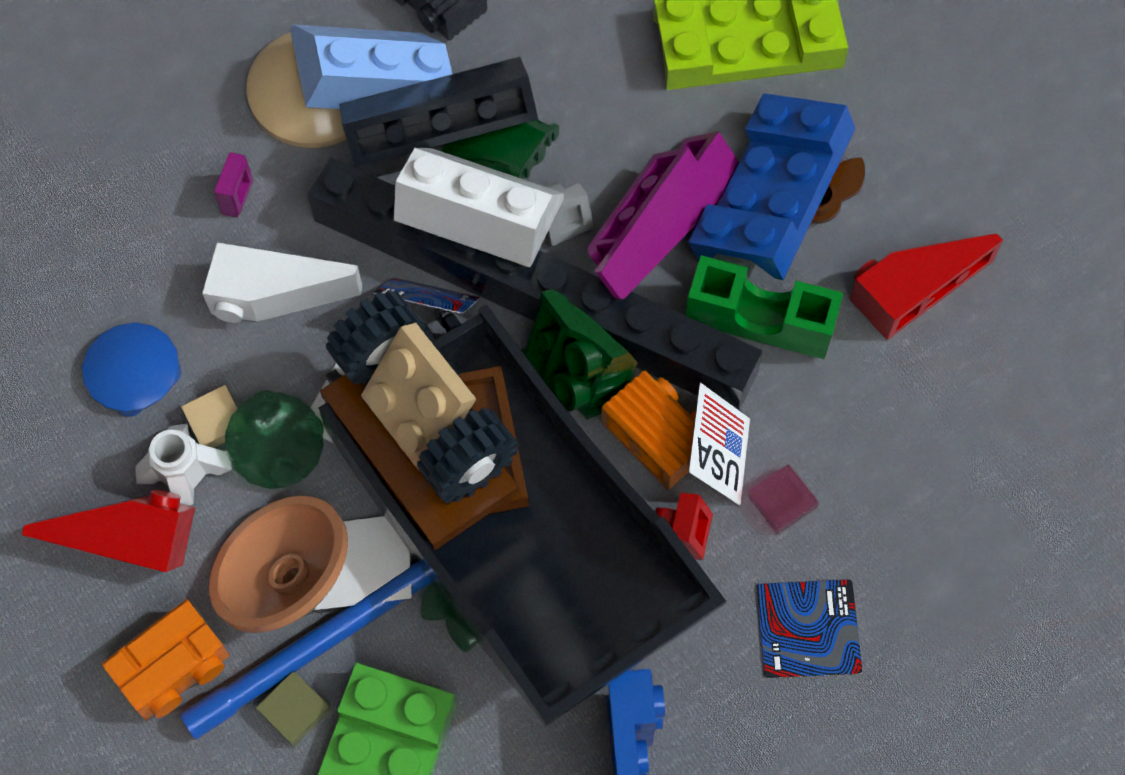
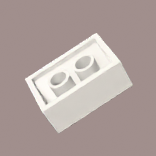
M414 148L395 183L394 221L531 267L564 199V193L432 148Z

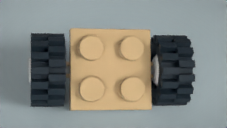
M388 291L384 295L380 292L374 295L371 302L368 298L362 300L360 308L356 311L351 308L345 313L348 316L346 320H338L334 327L337 331L329 332L327 337L329 342L326 343L328 353L350 381L357 385L360 382L363 385L367 384L361 394L362 398L440 499L445 503H450L452 500L455 503L461 501L464 495L469 498L475 494L477 488L481 487L483 489L489 485L488 481L492 477L497 478L503 473L502 467L510 465L513 461L511 457L518 452L517 446L519 444L493 410L481 408L479 412L476 410L469 412L476 401L475 396L425 335V325L399 293L396 294L394 291Z

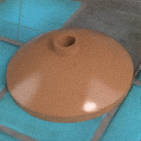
M311 496L284 498L270 503L250 515L228 537L214 561L209 580V595L216 613L227 624L237 630L249 633H262L287 626L311 612L335 585L346 559L348 533L341 516L330 504Z

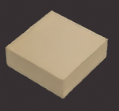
M226 385L181 406L201 445L215 448L249 431Z

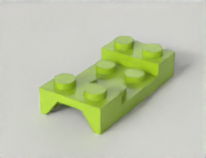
M653 0L652 18L653 22L658 25L663 50L666 90L844 68L849 47L837 0Z

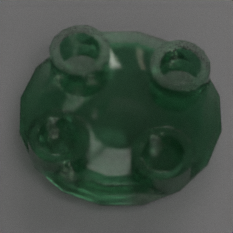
M260 391L252 398L244 401L231 415L225 432L226 454L234 470L249 483L267 489L288 488L306 479L318 465L324 447V426L314 411L299 398L281 392Z

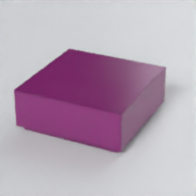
M229 152L215 187L214 194L223 215L237 218L241 214L253 183V177L245 155Z

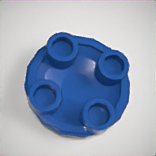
M136 322L117 325L99 335L88 348L82 365L84 384L92 398L107 409L117 410L119 414L126 417L136 416L143 409L162 400L180 379L182 373L177 349L168 335L152 325Z

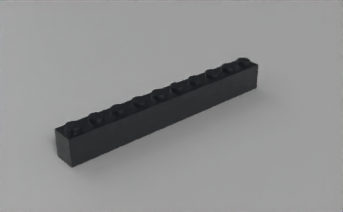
M330 157L307 194L315 222L530 320L536 321L542 304L540 300L541 293L550 289L564 295L571 304L595 320L613 339L626 349L638 362L636 368L646 371L655 377H662L669 383L697 396L700 383H702L737 410H740L758 374L763 350L636 293L630 292L625 299H617L612 296L598 276L540 250L531 267H527L394 221L395 185Z

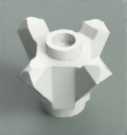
M188 423L169 426L167 430L158 433L151 441L149 452L135 466L137 484H155L161 481L169 487L171 493L181 496V504L189 506L194 504V488L206 474L221 475L232 470L230 453L196 443L190 437Z

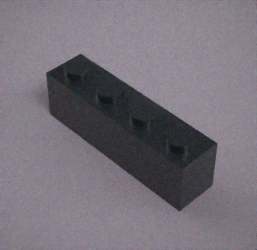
M520 56L339 104L342 125L355 168L412 153L414 148H431L539 119L529 76Z

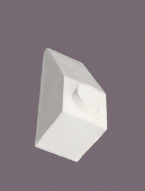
M217 242L202 294L211 314L226 322L239 323L242 319L259 322L359 296L363 286L357 265Z

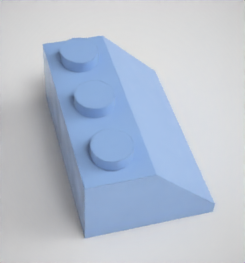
M294 24L290 29L305 107L340 109L339 104L452 74L445 43L422 33Z

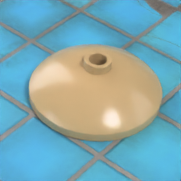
M291 32L270 42L254 60L246 83L248 103L257 123L275 139L297 147L320 148L347 140L342 125L340 109L305 107Z

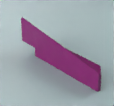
M719 131L684 138L677 150L654 154L587 247L589 256L597 266L595 269L596 274L613 297L625 299L699 222L707 204L715 205L722 198L739 161Z

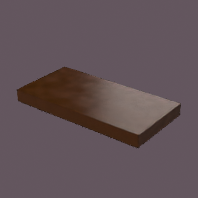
M344 374L320 390L322 399L330 406L350 437L434 551L520 493L519 486L506 469L502 467L503 473L497 478L492 477L488 481L489 485L483 489L481 487L477 488L474 495L469 498L464 495L459 502L454 503L452 500L450 503H445L362 398L361 394L367 384L363 385L362 382L358 385L354 384Z

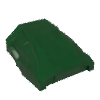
M537 119L446 143L441 152L524 180L530 176L533 166L538 165L545 158L547 146L550 147L552 141L555 142L559 136V125L556 123L548 125Z
M553 289L544 291L540 296L542 304L527 346L522 348L521 351L568 412L577 409L588 420L602 414L603 405L625 388L638 362L595 320L571 304L564 295Z

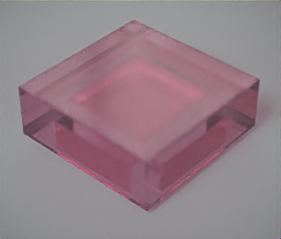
M790 464L750 489L748 493L749 499L777 535L817 509L819 501Z

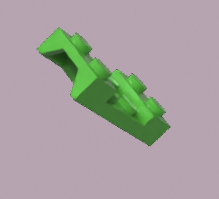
M356 662L337 712L340 717L318 775H432L457 706L455 694Z

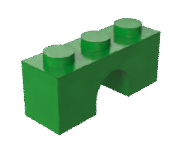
M700 256L688 295L687 317L723 333L825 360L842 301V292L797 280L791 291L783 293L767 291L755 286L748 280V267Z

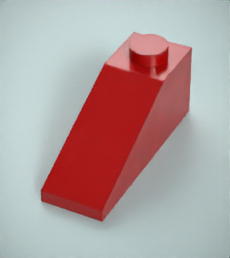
M995 233L895 251L879 262L872 259L855 273L853 277L855 283L849 300L883 337L889 340L991 264L997 255L1003 239Z
M151 490L150 495L26 524L23 526L22 535L167 573L183 566L196 507L181 504V496L177 494Z

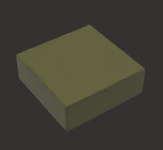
M294 671L256 707L257 711L293 747L332 710Z

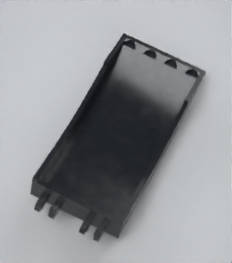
M487 304L478 309L479 314L462 324L452 311L434 308L437 321L447 333L435 340L429 328L423 323L425 325L424 332L456 374L498 366L502 367L515 436L519 444L518 450L529 506L488 514L434 551L350 437L330 406L325 403L318 407L325 431L407 549L485 653L545 726H547L724 606L726 600L663 516L659 517L632 488L573 419ZM336 369L326 374L329 384L343 376Z

